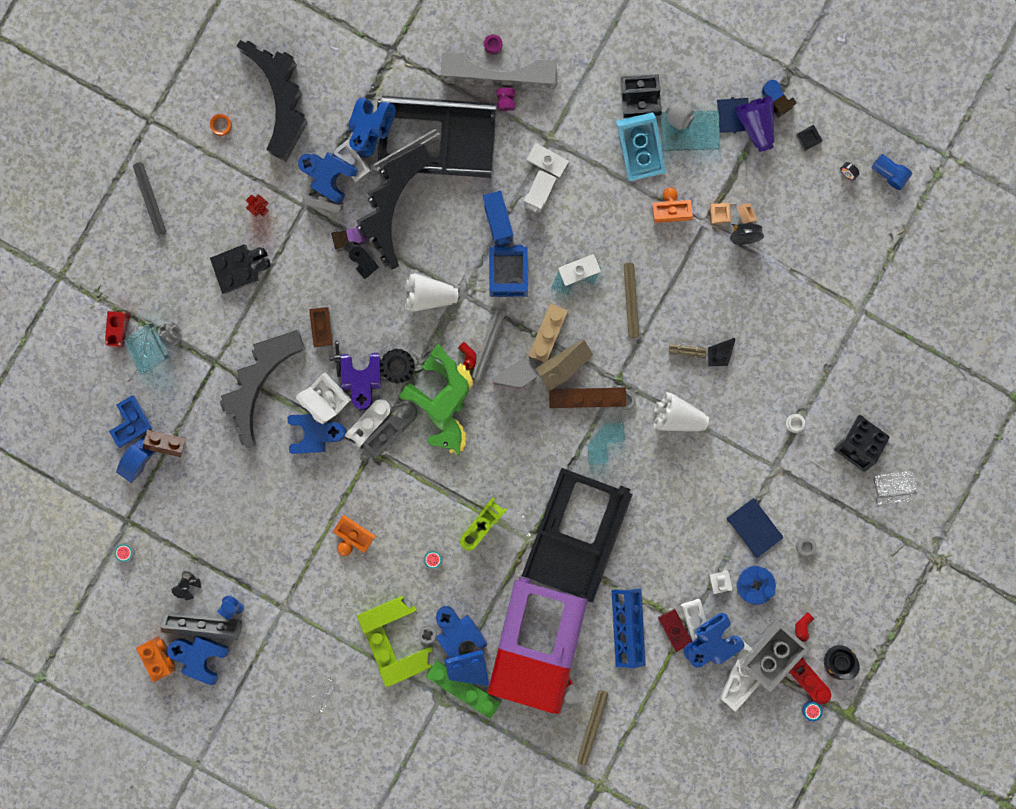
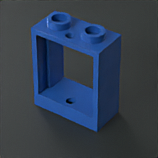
M501 190L482 195L494 244L501 246L511 245L510 242L513 241L514 235Z
M494 245L489 247L490 297H528V247L523 245H513L512 247ZM494 256H523V284H494Z

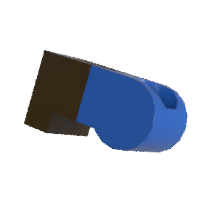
M776 80L767 81L762 88V96L764 98L772 96L774 113L778 118L797 104L793 97L789 100L781 91L780 83Z

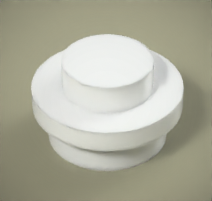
M792 414L786 419V427L792 433H799L805 427V420L799 414Z

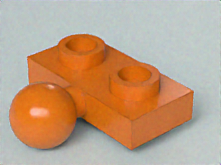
M672 187L666 188L663 191V199L666 202L652 203L654 223L692 220L691 200L675 201L678 197L676 189Z
M345 515L341 517L333 530V533L345 540L337 546V551L341 556L350 555L353 549L352 545L365 553L376 537Z

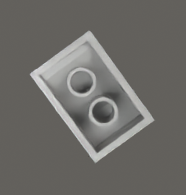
M776 619L761 636L741 666L771 692L809 648Z

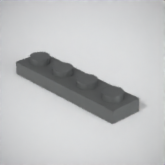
M165 612L160 628L163 633L238 640L242 620Z

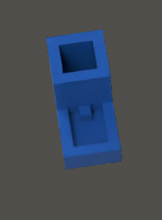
M144 436L135 445L132 444L117 466L116 473L130 483L143 472L146 462L156 453L155 451L142 449Z

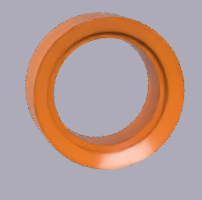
M216 114L210 120V128L216 135L225 136L231 131L232 123L226 115ZM218 119H225L228 122V127L223 132H218L214 128V124Z

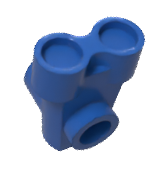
M227 595L222 599V605L217 612L222 617L230 620L235 613L240 614L244 611V605L231 595Z

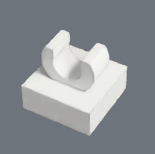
M729 571L709 574L713 594L732 590Z

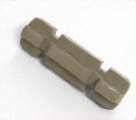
M678 344L669 345V354L676 355L678 353L681 356L706 357V348H696L687 345L678 346Z

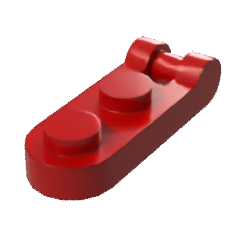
M801 658L789 673L816 703H828L832 696L830 689L806 661ZM802 666L804 670L798 674L796 670Z

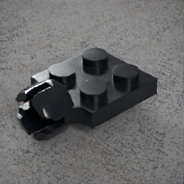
M243 244L210 257L222 294L259 281L258 273L268 269L271 265L270 259H265L268 254L264 248L258 247L249 250L247 245Z

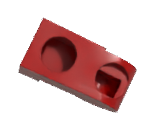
M107 311L106 346L124 347L130 313Z

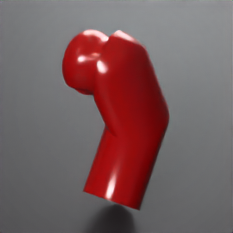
M463 342L458 349L465 355L463 365L466 366V370H471L475 368L477 354L470 346Z
M808 612L795 624L796 637L802 642H806L809 639L807 626L814 620Z

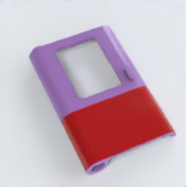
M519 577V580H515L487 693L542 711L560 714L588 599L533 585L528 578ZM531 593L564 603L553 654L551 655L518 645L529 594Z

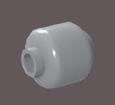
M681 101L675 104L671 103L665 111L667 123L678 130L687 129L695 118L693 109Z

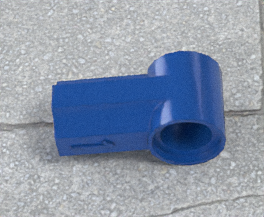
M881 154L871 167L886 178L888 184L897 190H902L913 174L907 167L900 164L897 165L884 154Z

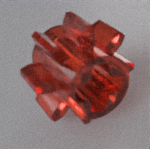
M251 194L245 200L248 203L245 208L255 217L259 214L264 217L269 211L266 208L269 203L259 194L256 197Z

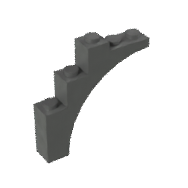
M298 330L253 344L252 354L255 361L258 360L259 363L238 369L236 380L238 385L242 386V389L221 395V408L223 412L226 411V414L235 413L233 421L235 426L240 429L239 439L242 446L245 445V448L256 446L253 432V414L256 399L264 382L279 364L292 355L306 350Z

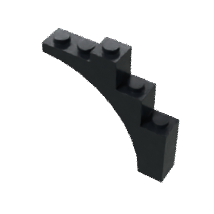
M240 40L236 47L263 70L274 95L276 106L275 125L266 150L271 155L287 162L308 124L303 113L297 110L293 112L302 96L296 83L292 81L287 83L297 66L293 60L294 57L286 52L282 54L278 51L274 56L267 50L260 51L256 49L257 46L248 40L246 43Z
M418 144L379 164L381 168L379 170L380 175L384 181L387 180V183L368 192V202L376 210L356 220L358 224L356 228L360 236H364L367 239L374 238L372 243L376 250H380L382 254L380 259L385 267L388 266L392 270L399 267L392 243L394 209L401 192L409 180L420 169L432 162L424 144Z

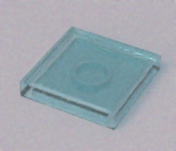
M153 323L146 325L124 340L140 374L148 372L169 358Z

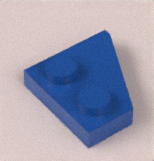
M482 650L445 659L449 680L489 685Z

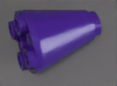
M772 96L762 99L758 98L750 101L748 104L736 106V114L759 152L774 148V103Z

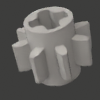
M171 322L170 325L164 323L158 329V339L167 347L169 344L176 345L182 338L180 333L182 330L174 322Z

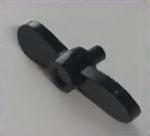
M335 341L336 355L330 357V361H335L337 377H341L339 341Z

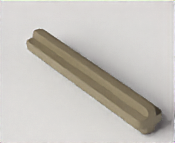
M625 263L624 279L629 338H638L639 324L634 263Z
M604 690L598 691L577 758V763L581 765H587L608 698V692Z

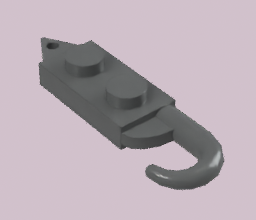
M403 401L398 404V407L409 406L411 409L410 415L405 420L397 416L390 417L362 444L364 447L360 460L372 457L377 458L415 421L418 411L414 403Z

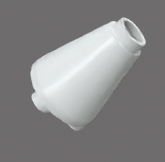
M417 273L410 274L409 280H406L405 291L408 292V298L405 300V310L415 312L452 305V303H457L458 288H454L452 285Z
M665 392L661 402H657L654 407V412L657 413L653 424L655 429L663 431H705L709 423V417L705 416V413L669 392Z

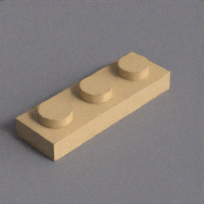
M550 303L528 357L543 363L548 360L568 310Z

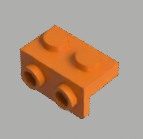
M159 636L136 648L152 682L176 670L175 661L168 656L166 643Z

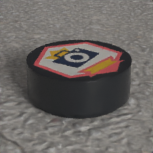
M845 162L840 168L841 173L850 180L854 181L860 175L858 168L850 162Z

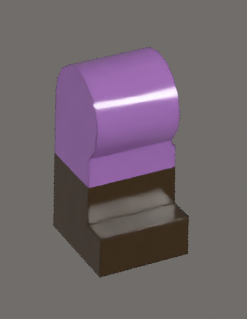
M356 227L331 233L337 252L344 251L345 245L350 241H356L360 245L370 242V239L360 236Z

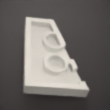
M745 642L744 648L738 653L720 696L735 712L760 685V682L741 666L752 650Z

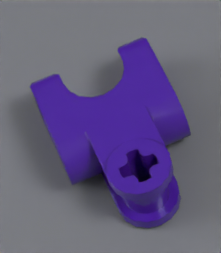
M378 352L370 355L369 365L364 370L354 369L352 358L349 354L341 355L342 390H351L352 403L359 410H367L372 405V389H381V358ZM361 395L367 399L363 405L358 402V399H361Z

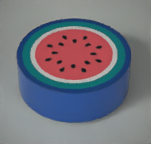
M808 701L803 705L802 714L807 720L817 721L821 718L823 710L818 703Z

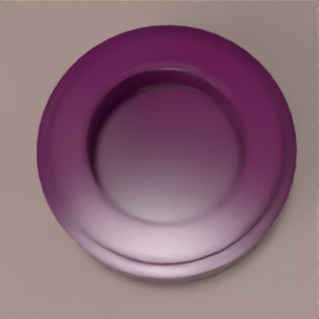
M491 34L485 38L484 49L488 54L496 55L502 50L503 42L498 35Z

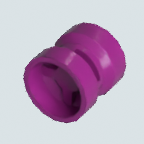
M497 89L496 94L499 98L497 110H515L516 103L513 99L515 97V89Z

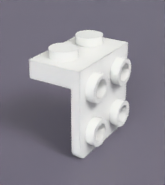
M326 373L321 374L311 387L296 396L299 404L306 408L313 418L321 424L338 415L352 400Z

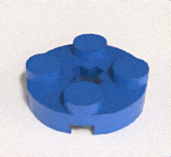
M749 566L740 573L736 582V588L739 596L746 602L759 605L766 603L775 595L776 582L772 573L766 568ZM754 580L761 583L758 590L751 588Z

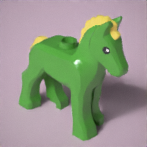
M438 344L422 368L426 371L434 370L441 373L446 378L448 385L432 400L409 383L398 398L418 404L440 429L441 432L439 434L429 437L428 443L431 446L449 449L450 453L454 452L459 456L460 451H464L467 438L463 430L464 427L453 417V414L455 412L459 414L465 406L462 402L472 388L473 380L470 372L466 371V366L462 365V363L457 366L456 362Z

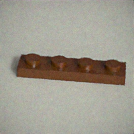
M626 387L552 389L549 391V408L626 407Z

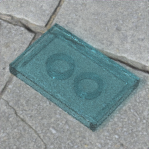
M719 110L694 111L693 115L695 118L692 124L687 129L684 128L682 130H678L667 123V114L662 112V151L719 150Z

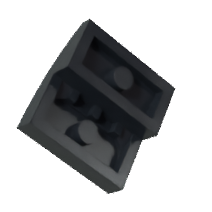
M659 74L621 77L623 118L654 113L655 116L662 114Z

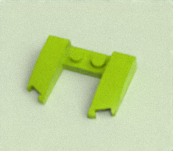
M403 596L357 615L362 631L367 637L378 664L385 687H389L432 667V664H427L428 652H433L432 646L398 660L384 628L385 624L417 611L414 605L409 608L401 601L404 598Z

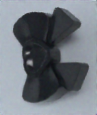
M183 571L182 579L171 591L177 598H185L186 601L193 599L194 596L188 589H190V585L201 588L200 579H196L191 572Z

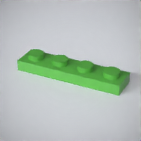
M436 660L426 675V678L489 719L492 718L501 704V701L475 684L449 680L446 665Z

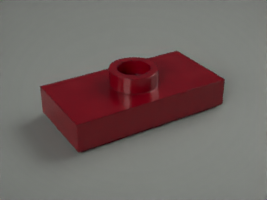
M675 608L658 617L675 652L680 651L692 642Z

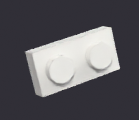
M346 140L333 152L336 156L358 168L357 175L355 177L352 176L355 182H359L372 170L358 151L351 149L349 145L350 140Z

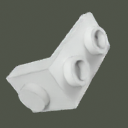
M541 170L538 172L529 193L524 199L523 205L526 206V209L541 213L556 181V177Z

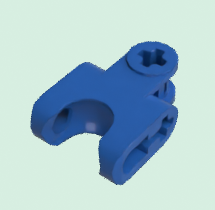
M358 98L349 120V130L353 132L349 141L351 149L358 151L363 157H369L374 153L378 139L387 137L394 120L396 109L392 103H380L378 109L372 114V102L367 98Z
M327 152L324 159L316 154H303L298 160L300 170L314 178L310 185L311 188L334 202L342 203L345 194L336 185L337 177L341 174L355 177L358 173V168L330 152Z
M312 414L289 415L287 417L288 424L299 425L305 432L304 439L300 443L289 446V453L326 452L325 442L341 441L346 434V429L342 424L335 422L321 424L313 418ZM334 429L339 430V434H336V437L331 434V431Z
M443 606L437 611L436 621L443 632L437 635L436 638L449 658L461 655L458 648L463 641L470 640L480 649L488 646L486 639L469 615L460 619L449 606ZM442 613L450 614L448 621L446 619L442 620Z
M719 613L696 629L695 634L698 638L687 644L684 648V656L692 666L699 668L711 660L715 665L721 664L744 648L743 640L736 635L722 639L723 632L731 624L727 614Z
M196 636L194 642L183 638L176 639L167 649L168 656L172 660L184 664L181 673L208 685H215L218 675L207 667V658L210 656L224 658L230 652L227 646L201 636ZM178 645L181 646V647H180V650H181L180 653L177 652V648H176V647H177Z

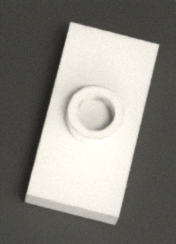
M535 143L526 161L559 179L569 163L565 158Z
M594 254L558 268L565 286L601 272Z
M700 599L681 604L692 641L698 638L695 634L696 629L707 622Z

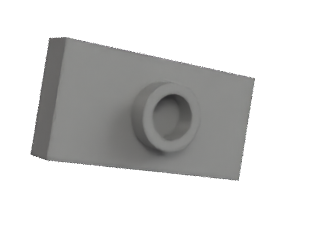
M306 195L302 200L303 205L335 213L341 212L344 203L334 202L324 195H319V197Z

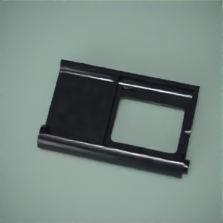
M382 96L381 99H378L377 109L382 102L392 103L395 106L396 113L394 118L440 121L442 123L440 154L438 157H430L431 163L434 164L426 165L417 173L491 178L496 103ZM388 135L384 139L379 138L377 162L390 155L387 153Z
M561 468L522 577L532 579L577 597L588 599V602L593 603L633 496L630 493L631 489L621 485L618 489ZM577 482L610 494V499L593 543H588L559 532L560 523L574 485Z

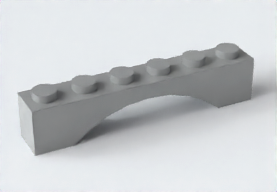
M442 52L440 75L441 80L449 84H454L458 81L466 85L482 83L483 86L491 87L494 84H498L504 88L520 86L522 89H532V87H538L540 90L549 91L555 88L557 61L536 60L519 70L496 72L476 66L462 54Z

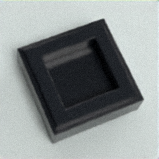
M814 124L796 134L804 151L823 141Z

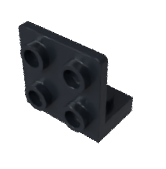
M858 415L847 436L836 444L834 451L863 472H866L877 463L890 436L863 416Z

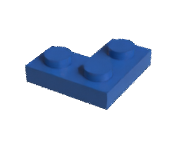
M134 395L116 404L125 422L109 431L118 448L145 434L147 430L153 429Z

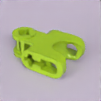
M494 497L490 499L478 517L463 533L460 539V545L463 549L473 550L507 511L506 507L502 509L494 502ZM484 522L485 528L480 529L478 523ZM472 536L474 543L468 544L465 541V537Z

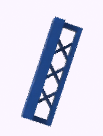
M641 588L611 590L616 667L638 668L646 666ZM618 594H624L623 605L618 600ZM621 613L625 616L624 624L620 622L619 616ZM622 632L626 635L627 641L625 644L621 641L620 635ZM623 652L627 655L628 663H622Z

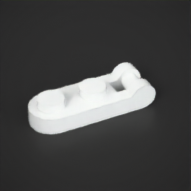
M376 400L345 436L348 439L351 438L355 445L360 448L389 416L391 412L390 404L385 400ZM359 428L364 432L362 437L356 433Z

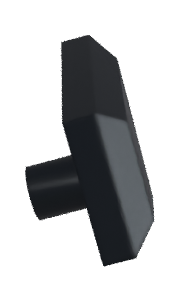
M735 338L708 347V367L728 366Z

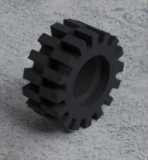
M393 349L387 351L382 356L380 370L386 380L399 384L404 383L413 376L415 362L407 351ZM394 359H401L405 364L404 370L399 374L393 373L390 369V364Z

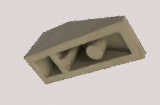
M582 339L538 366L535 370L543 384L551 391L570 378L593 354L586 341Z

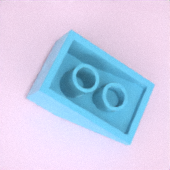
M654 113L616 121L628 181L666 173L657 119Z

